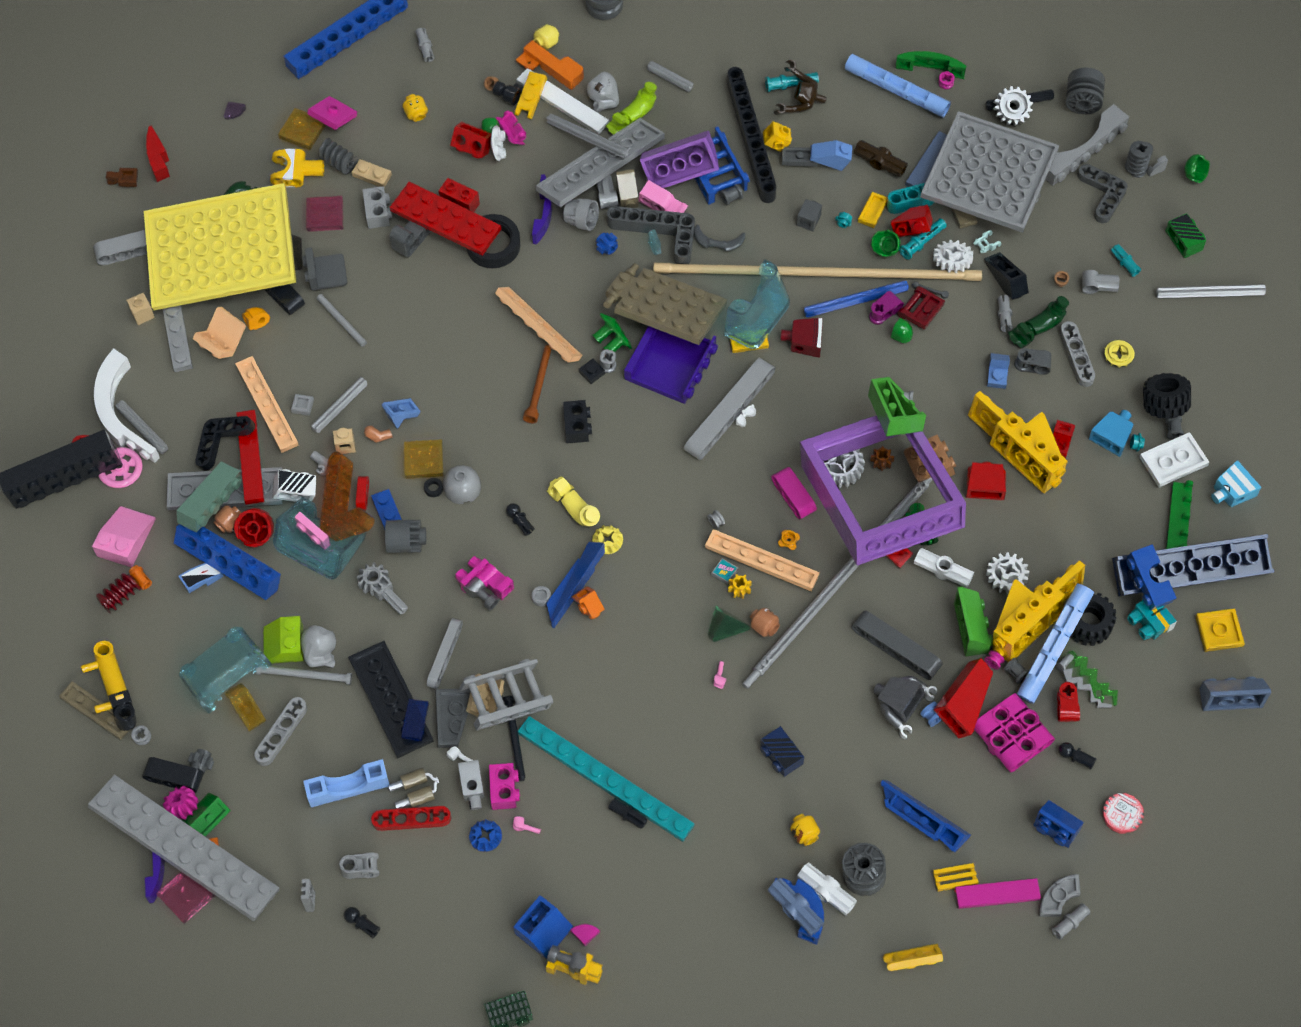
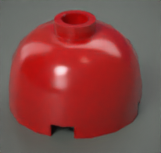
M251 508L242 512L235 520L234 531L236 537L244 542V545L258 547L271 538L274 532V522L265 510Z

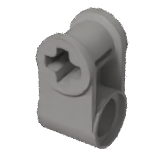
M370 852L342 857L339 863L342 876L346 879L378 877L380 875V871L377 870L379 855ZM347 864L354 865V868L351 870L344 869Z

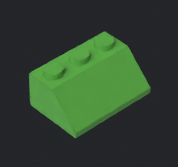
M957 587L954 608L965 657L988 654L990 647L993 646L992 635L988 634L987 631L989 622L987 616L984 617L983 610H985L984 600L980 599L979 592L965 587Z

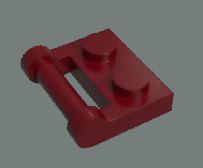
M917 286L913 296L903 308L898 310L897 315L925 330L944 306L945 300L923 287ZM923 297L924 300L920 303L916 310L913 313H911L910 310L912 309V307L916 304L919 298Z

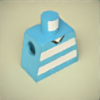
M1236 461L1217 479L1214 485L1216 492L1211 494V498L1216 504L1224 500L1229 506L1233 507L1255 498L1261 486L1241 463Z

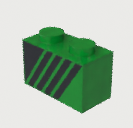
M1187 213L1168 221L1165 232L1183 258L1203 251L1206 243L1205 235L1199 231L1195 221Z

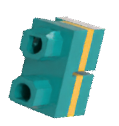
M1143 600L1135 605L1134 610L1127 617L1128 622L1133 626L1139 622L1142 624L1143 627L1139 629L1138 633L1143 640L1151 637L1155 640L1162 633H1168L1173 630L1177 622L1168 609L1164 608L1165 606L1150 610Z

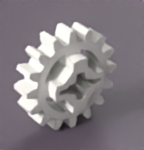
M949 240V243L943 241L942 245L938 244L937 249H934L933 261L936 262V266H941V270L948 269V273L951 270H954L955 273L958 270L964 272V269H969L970 264L973 262V251H971L970 246L965 247V242L959 244V240L956 242Z
M1007 552L1006 556L1003 557L1000 553L998 559L993 557L991 563L988 564L986 576H990L988 583L993 582V589L999 587V593L1006 590V593L1009 594L1015 579L1023 585L1028 582L1029 571L1026 570L1028 564H1022L1023 558L1016 559L1017 554L1010 557L1009 552Z

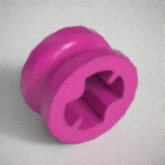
M942 72L939 76L938 84L942 89H950L954 85L955 77L951 72Z
M992 650L984 658L988 666L996 670L1005 661L999 653Z

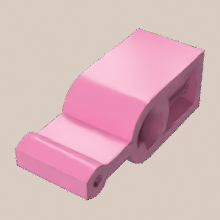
M650 180L647 181L638 198L640 203L653 210L684 213L688 207L685 203L676 200L669 191Z

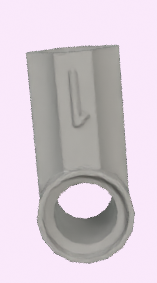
M611 175L597 183L600 209L618 206L617 193L614 191Z
M1087 270L1082 273V290L1084 293L1094 294L1098 291L1118 292L1119 275L1099 274L1095 270Z

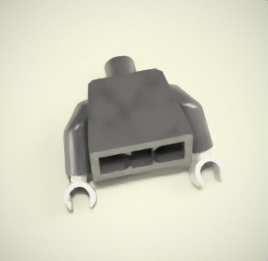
M914 676L891 677L886 686L877 683L874 687V694L878 695L880 710L893 727L900 730L899 735L903 739L908 738L903 733V730H907L911 734L912 728L902 723H907L923 697L927 701H933L935 697L929 692L934 695L937 693L936 687H926L924 682Z

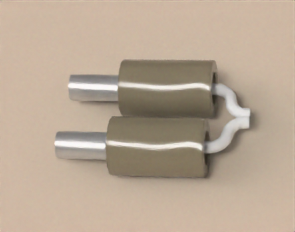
M423 768L400 776V781L388 785L390 792L402 787L408 790L428 782L426 776H429L435 782L433 790H431L429 785L408 793L406 799L395 803L396 808L400 809L408 805L414 808L435 800L433 793L437 790L438 778H434L430 773H425Z

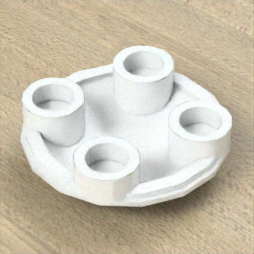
M494 126L490 140L491 149L495 159L500 161L506 158V150L503 148V141H505L506 135L504 130L500 131L498 126Z

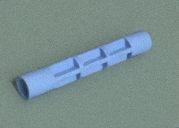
M851 54L846 62L845 70L861 76L863 79L942 118L950 108V101L896 76L859 56Z
M1076 584L1017 692L1020 698L1032 704L1035 703L1094 594L1088 587Z

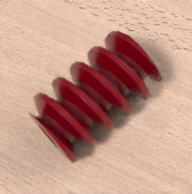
M122 573V580L116 578L114 580L116 585L110 583L108 585L110 590L106 588L102 590L104 596L100 593L96 595L99 603L107 612L110 613V608L116 611V603L122 606V598L128 601V593L134 596V588L139 591L141 590V587L131 575Z

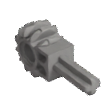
M373 562L371 567L366 564L365 569L359 570L360 575H357L356 578L359 582L358 587L363 589V593L366 594L370 591V594L374 595L379 601L384 598L400 615L407 611L408 606L393 592V586L388 577V570H384L382 564L377 567L376 563ZM377 577V580L369 581L370 578Z

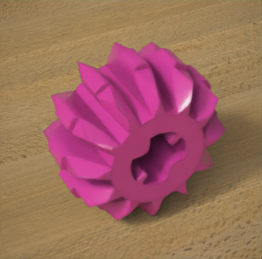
M183 785L180 789L175 787L173 792L169 791V796L164 797L165 802L162 805L164 809L180 820H186L187 816H193L192 812L198 809L197 804L199 801L194 791Z

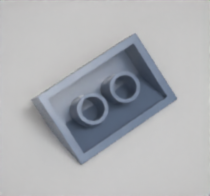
M1247 677L1245 679L1227 678L1225 680L1207 679L1203 681L1199 689L1203 711L1263 708L1271 694V689L1263 678L1256 679V677Z

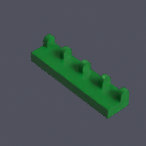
M1187 480L1185 483L1173 482L1166 549L1187 546L1193 481Z

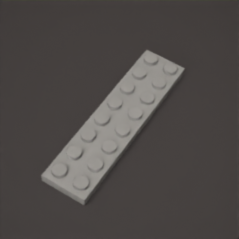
M639 118L608 138V140L629 149V155L626 158L619 157L596 146L538 183L536 191L561 207L665 139V133Z

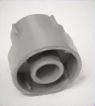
M578 198L566 203L564 208V221L566 223H570V225H574L578 229L588 231L593 230L596 226L599 216L597 201Z

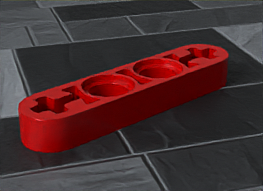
M445 806L388 809L374 812L371 821L373 827L379 831L443 827L450 823L451 814L450 810ZM441 812H444V820H440L437 817L440 816ZM424 813L427 815V819L424 822H418L416 816ZM430 813H433V821H431ZM390 815H392V822H393V824H390V822H389V820H390L389 816H390ZM398 815H405L407 820L404 823L398 824L395 821ZM382 816L384 821L382 824H378L377 820Z

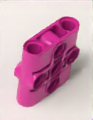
M1016 693L978 718L974 728L975 732L986 743L988 751L992 755L997 756L1010 773L1042 752L1055 740L1052 734L1040 722L1038 714L1030 710ZM997 715H1001V716H1003L1005 719H1004V720H999V719L996 718V716H997ZM1029 719L1033 724H1027L1024 720ZM1014 730L1018 735H1011L1009 731ZM998 741L1002 746H996L993 742ZM1026 745L1031 750L1026 751L1021 746Z

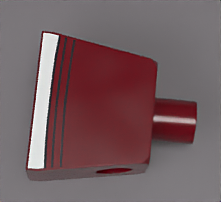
M823 318L794 320L792 330L781 329L780 341H791L792 352L820 358Z

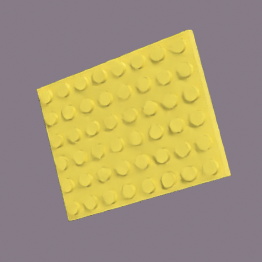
M284 183L144 211L151 307L153 310L296 283L287 190Z

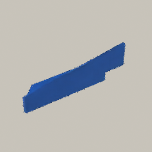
M587 543L581 558L577 559L548 600L547 609L552 628L556 627L574 601L571 596L581 591L594 573L595 566L605 553L604 543Z
M887 780L881 781L886 798L884 799L885 806L933 840L938 841L940 839L949 849L956 852L971 836V834Z

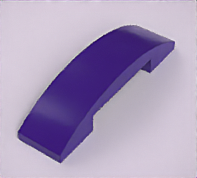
M541 174L540 182L546 179L545 174ZM540 193V199L544 200L542 220L534 219L532 231L533 244H537L543 238L552 217V201Z
M153 852V876L145 877V895L149 903H154L160 892L165 870V860Z

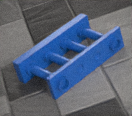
M715 127V137L712 138L714 145L718 144L721 151L716 152L717 159L725 157L729 164L719 167L717 171L694 178L708 205L715 203L717 192L730 188L735 184H740L743 190L747 191L749 182L748 174L743 172L727 143L725 133L721 132L719 127ZM732 170L736 178L717 185H711L709 182L710 178Z

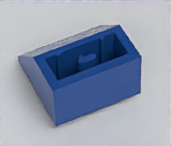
M1048 800L1038 812L1033 826L1041 834H1047L1052 837L1058 845L1069 848L1084 822Z
M540 895L513 928L516 936L547 959L552 945L558 946L573 926L554 905Z

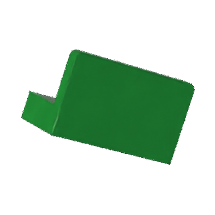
M208 793L197 804L198 809L192 812L193 816L189 815L186 820L183 819L182 821L206 837L231 810L218 796Z

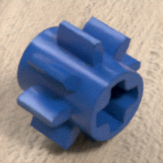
M608 232L600 234L596 239V245L598 246L596 249L602 255L604 253L606 255L614 253L618 247L617 237L612 232L610 234Z

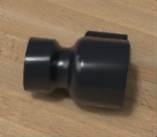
M497 81L493 87V94L502 96L504 101L516 105L524 87L517 83L506 86L505 83Z

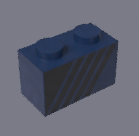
M781 726L761 739L760 750L766 758H770L774 770L777 773L780 772L783 777L804 764L803 754Z

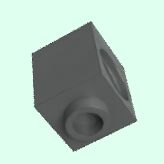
M805 199L797 215V226L814 231L822 214V205L816 201Z

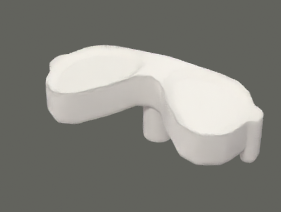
M753 404L742 410V413L736 418V425L745 427V417L756 415V409Z

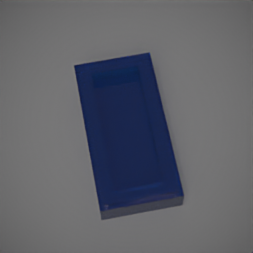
M408 700L401 735L402 739L422 741L429 707L428 701Z

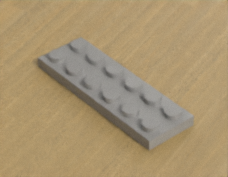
M282 467L261 468L265 502L245 505L242 480L240 487L234 490L228 501L224 502L219 508H223L225 505L243 507L283 504V500L273 499L274 477L278 470H283ZM212 471L168 473V511L177 510Z

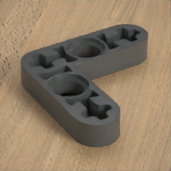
M1084 164L1079 169L1078 178L1080 181L1106 192L1096 209L1095 219L1099 223H1107L1125 196L1128 187L1127 183L1092 165ZM1104 178L1107 180V183L1102 184L1098 179ZM1121 187V188L1119 189L1118 193L1116 194V193H1115L1116 188ZM1112 198L1116 203L1109 204L1106 200ZM1104 209H1107V212L1104 216L1100 215L1104 212Z

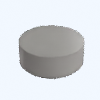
M538 586L532 591V601L537 606H546L551 597V592L547 587Z

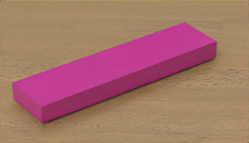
M1037 878L955 887L958 909L1039 901L1041 899Z

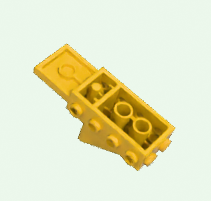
M981 391L976 393L968 417L992 437L990 445L1044 494L1052 487L1056 488L1062 482L1061 477L1066 472L1065 467L1068 461L1059 451L1045 414L1041 412L1028 423H1025L1013 411L1006 415L1003 409L996 406Z
M1079 560L1075 565H1070L1062 577L1056 578L1053 584L1046 581L1043 585H1038L1033 592L1015 579L993 633L992 650L999 653L1007 662L1022 654L1058 619L1064 608V602L1070 597L1076 584L1083 585L1085 564Z

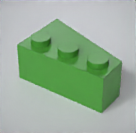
M890 377L871 379L868 397L886 437L923 431L926 414L923 411L920 412L915 407V403L912 400L909 401L904 396V391Z

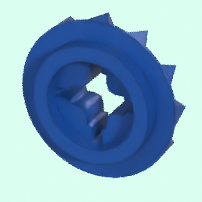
M485 819L484 821H477L471 827L469 839L475 849L487 852L495 849L500 844L502 832L500 826L494 821ZM482 829L486 833L491 832L489 834L490 841L485 837L480 838L482 836Z

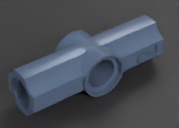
M782 878L777 879L768 888V892L780 903L785 914L793 921L796 920L811 936L816 934L824 925V921L810 908L807 900L800 893H795Z

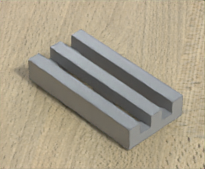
M302 879L303 887H301V892L303 895H301V901L306 912H314L316 892L309 879Z

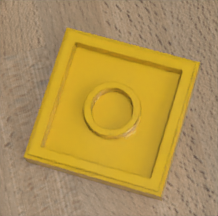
M1235 608L1196 614L1195 617L1205 652L1244 646L1245 643Z

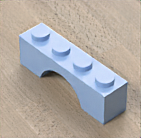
M383 759L363 764L359 770L346 776L334 778L319 776L303 781L311 808L390 785Z

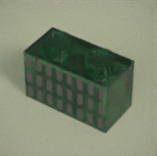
M525 990L484 1004L491 1027H513L516 1025L522 1027L528 1025L533 1020Z

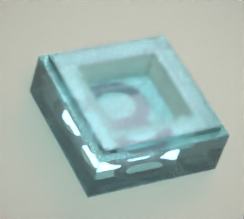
M655 229L651 230L648 233L650 247L655 255L661 254V242Z

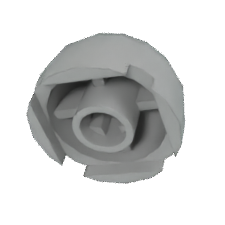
M459 465L451 468L445 474L443 489L450 501L464 504V502L474 501L479 496L481 481L474 469L465 465Z

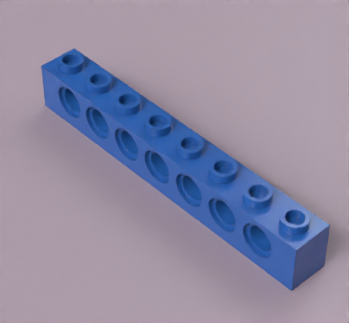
M368 0L285 54L286 67L298 79L307 75L331 57H335L337 53L350 47L351 44L362 39L369 32L376 30L380 25L391 20L398 13L403 12L408 8L407 0Z

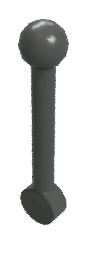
M917 281L912 283L913 288L921 286L930 292L941 295L944 299H947L949 296L948 291L941 292L920 285Z

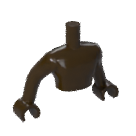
M794 60L786 61V63L790 64V67H785L784 70L792 72L801 80L796 86L794 98L802 104L785 106L783 103L776 104L780 111L776 110L774 114L779 115L784 112L794 113L810 110L815 100L825 103L827 97L817 94L818 83L813 78L799 71Z

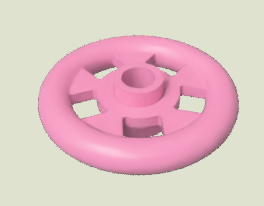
M118 447L117 450L122 461V467L111 470L112 474L106 475L103 472L98 476L105 485L112 488H124L133 484L140 477L143 468L142 460L134 450ZM125 455L131 457L129 462L123 459ZM130 466L135 467L133 473H128ZM116 476H124L123 480L116 481Z

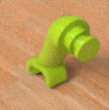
M646 82L644 88L638 91L636 98L620 113L613 114V119L606 125L609 129L608 131L614 135L646 115L654 106L657 86L652 82Z

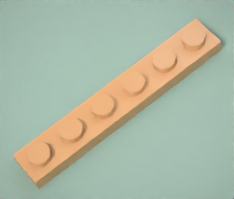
M499 287L495 294L500 298V301L508 305L515 315L520 316L528 327L533 328L537 332V336L548 342L549 347L556 350L563 360L575 362L581 359L583 355L510 287Z
M253 356L235 363L281 453L299 446Z
M714 529L705 544V548L811 592L819 577L820 572Z

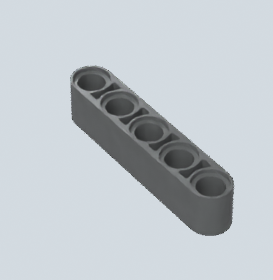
M863 611L852 625V629L858 635L927 680H931L943 665V662L936 655L868 611Z

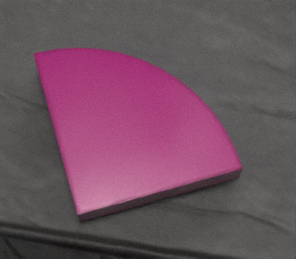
M582 924L575 926L570 932L586 946L600 933V930L592 925Z

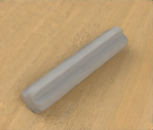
M650 61L647 69L650 72L685 91L690 92L693 88V82L658 63Z

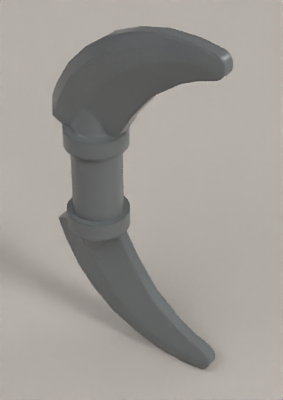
M696 225L694 231L695 239L705 248L716 247L722 248L724 251H731L741 246L745 240V233L730 241H719L705 236L699 225Z

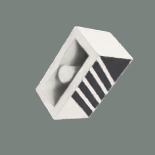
M288 469L278 470L274 477L273 499L311 504L315 497L316 475H310L307 472H291Z

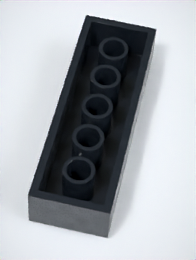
M104 429L0 472V485L4 495L17 509L25 507L36 500H42L53 493L61 492L72 485H78L84 480L97 477L103 472L114 470L122 465V461L116 445Z

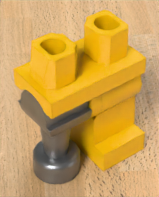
M552 945L547 957L546 972L554 975L555 971L559 970L569 974L574 980H580V983L586 985L587 980L599 983L603 965L594 962L593 955L587 953L585 958L581 952L569 954L561 951L560 947Z

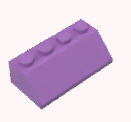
M709 130L643 152L640 158L647 179L662 188L719 170L716 149Z

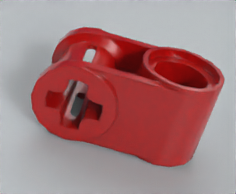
M1065 682L1060 686L1057 693L1058 721L1079 722L1080 706L1078 704L1077 687L1071 682Z

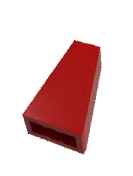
M982 658L967 663L933 709L958 738L972 735L993 675V671Z

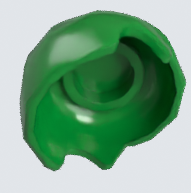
M1200 154L1190 156L1184 166L1186 178L1197 183L1203 182L1209 173L1210 162L1205 159V156Z
M877 231L871 238L873 251L881 257H891L900 249L901 241L898 234L893 231Z

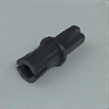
M616 798L611 801L608 807L609 810L621 816L623 821L627 820L641 829L644 828L648 821L647 818L634 811L632 806L628 807Z

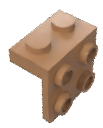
M938 435L928 438L927 440L949 476L955 475L954 467H956L952 456H947L946 452L949 449L945 441L941 442ZM913 446L905 449L904 455L916 480L922 482L931 478Z

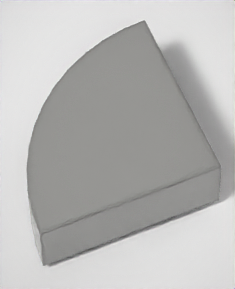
M1166 156L1158 158V163L1153 167L1149 166L1147 170L1149 176H1153L1166 169L1168 162Z

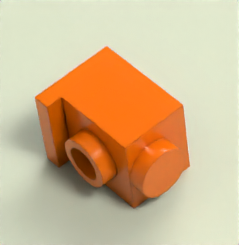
M588 586L571 596L574 601L579 603L578 608L583 615H588L590 619L597 618L600 612L605 610L595 590Z

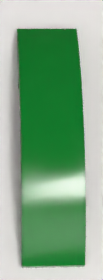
M913 51L897 55L895 69L913 71V66L951 72L955 78L964 79L966 65L959 60L944 54L928 51Z

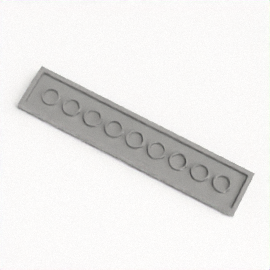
M116 775L88 803V808L252 921L257 919L279 892V887Z

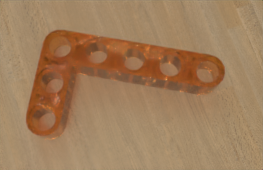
M338 451L332 453L328 459L319 526L334 541L367 532L373 527L375 522L374 517L361 508L348 510L353 462Z

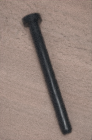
M513 696L502 698L505 706L508 708L516 703ZM516 719L508 721L518 778L519 781H524L525 771Z

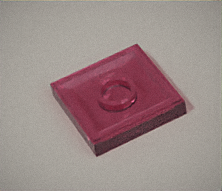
M182 872L156 893L183 924L215 897L212 892Z

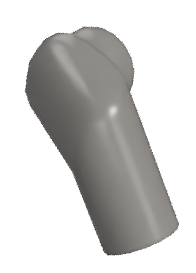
M314 451L310 458L318 463L316 472L321 476H325L329 472V460L317 451Z

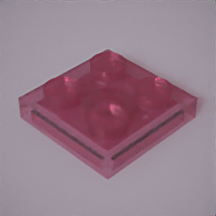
M343 196L307 198V232L343 230Z

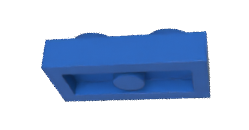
M389 489L371 495L384 530L386 520H402Z

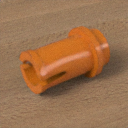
M135 565L129 570L130 575L142 590H146L152 585V581L143 572L142 567Z

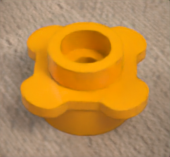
M783 530L778 545L795 550L800 535L792 530Z

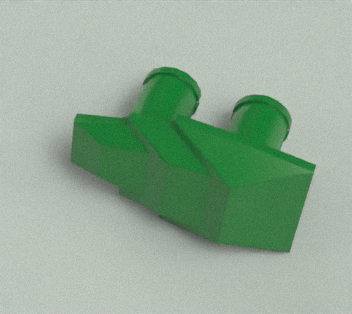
M600 313L601 318L605 321V325L593 334L594 338L601 344L611 333H616V337L603 348L616 352L622 345H626L629 349H632L630 341L626 338L625 332L620 328L616 319Z

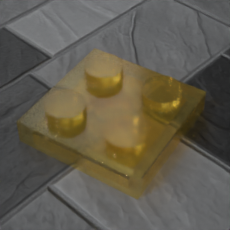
M295 108L278 133V136L282 140L311 150L326 125L308 115L307 112Z
M442 439L404 442L406 479L444 476Z

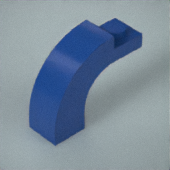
M782 878L795 893H800L807 900L810 908L824 921L823 905L814 889L800 879L797 880L794 886L792 882ZM800 926L798 937L817 945L823 926L812 936Z

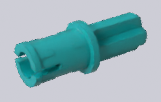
M1119 244L1113 246L1111 252L1120 261V265L1124 266L1132 277L1139 274L1141 268L1133 261L1132 255H1128Z

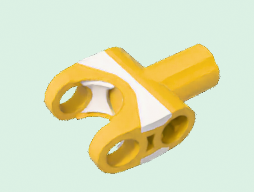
M301 149L277 150L272 154V161L284 165L286 168L271 174L270 182L273 185L284 183L288 188L301 187L304 184V176H324V160H305L306 153Z

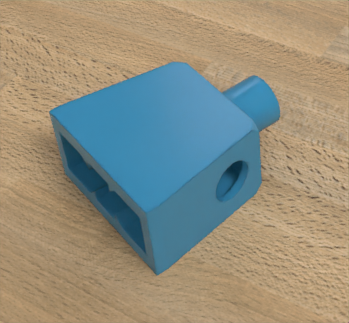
M1122 410L1119 415L1109 412L1092 429L1089 440L1120 457L1134 425L1129 421L1132 416L1131 413L1127 410Z

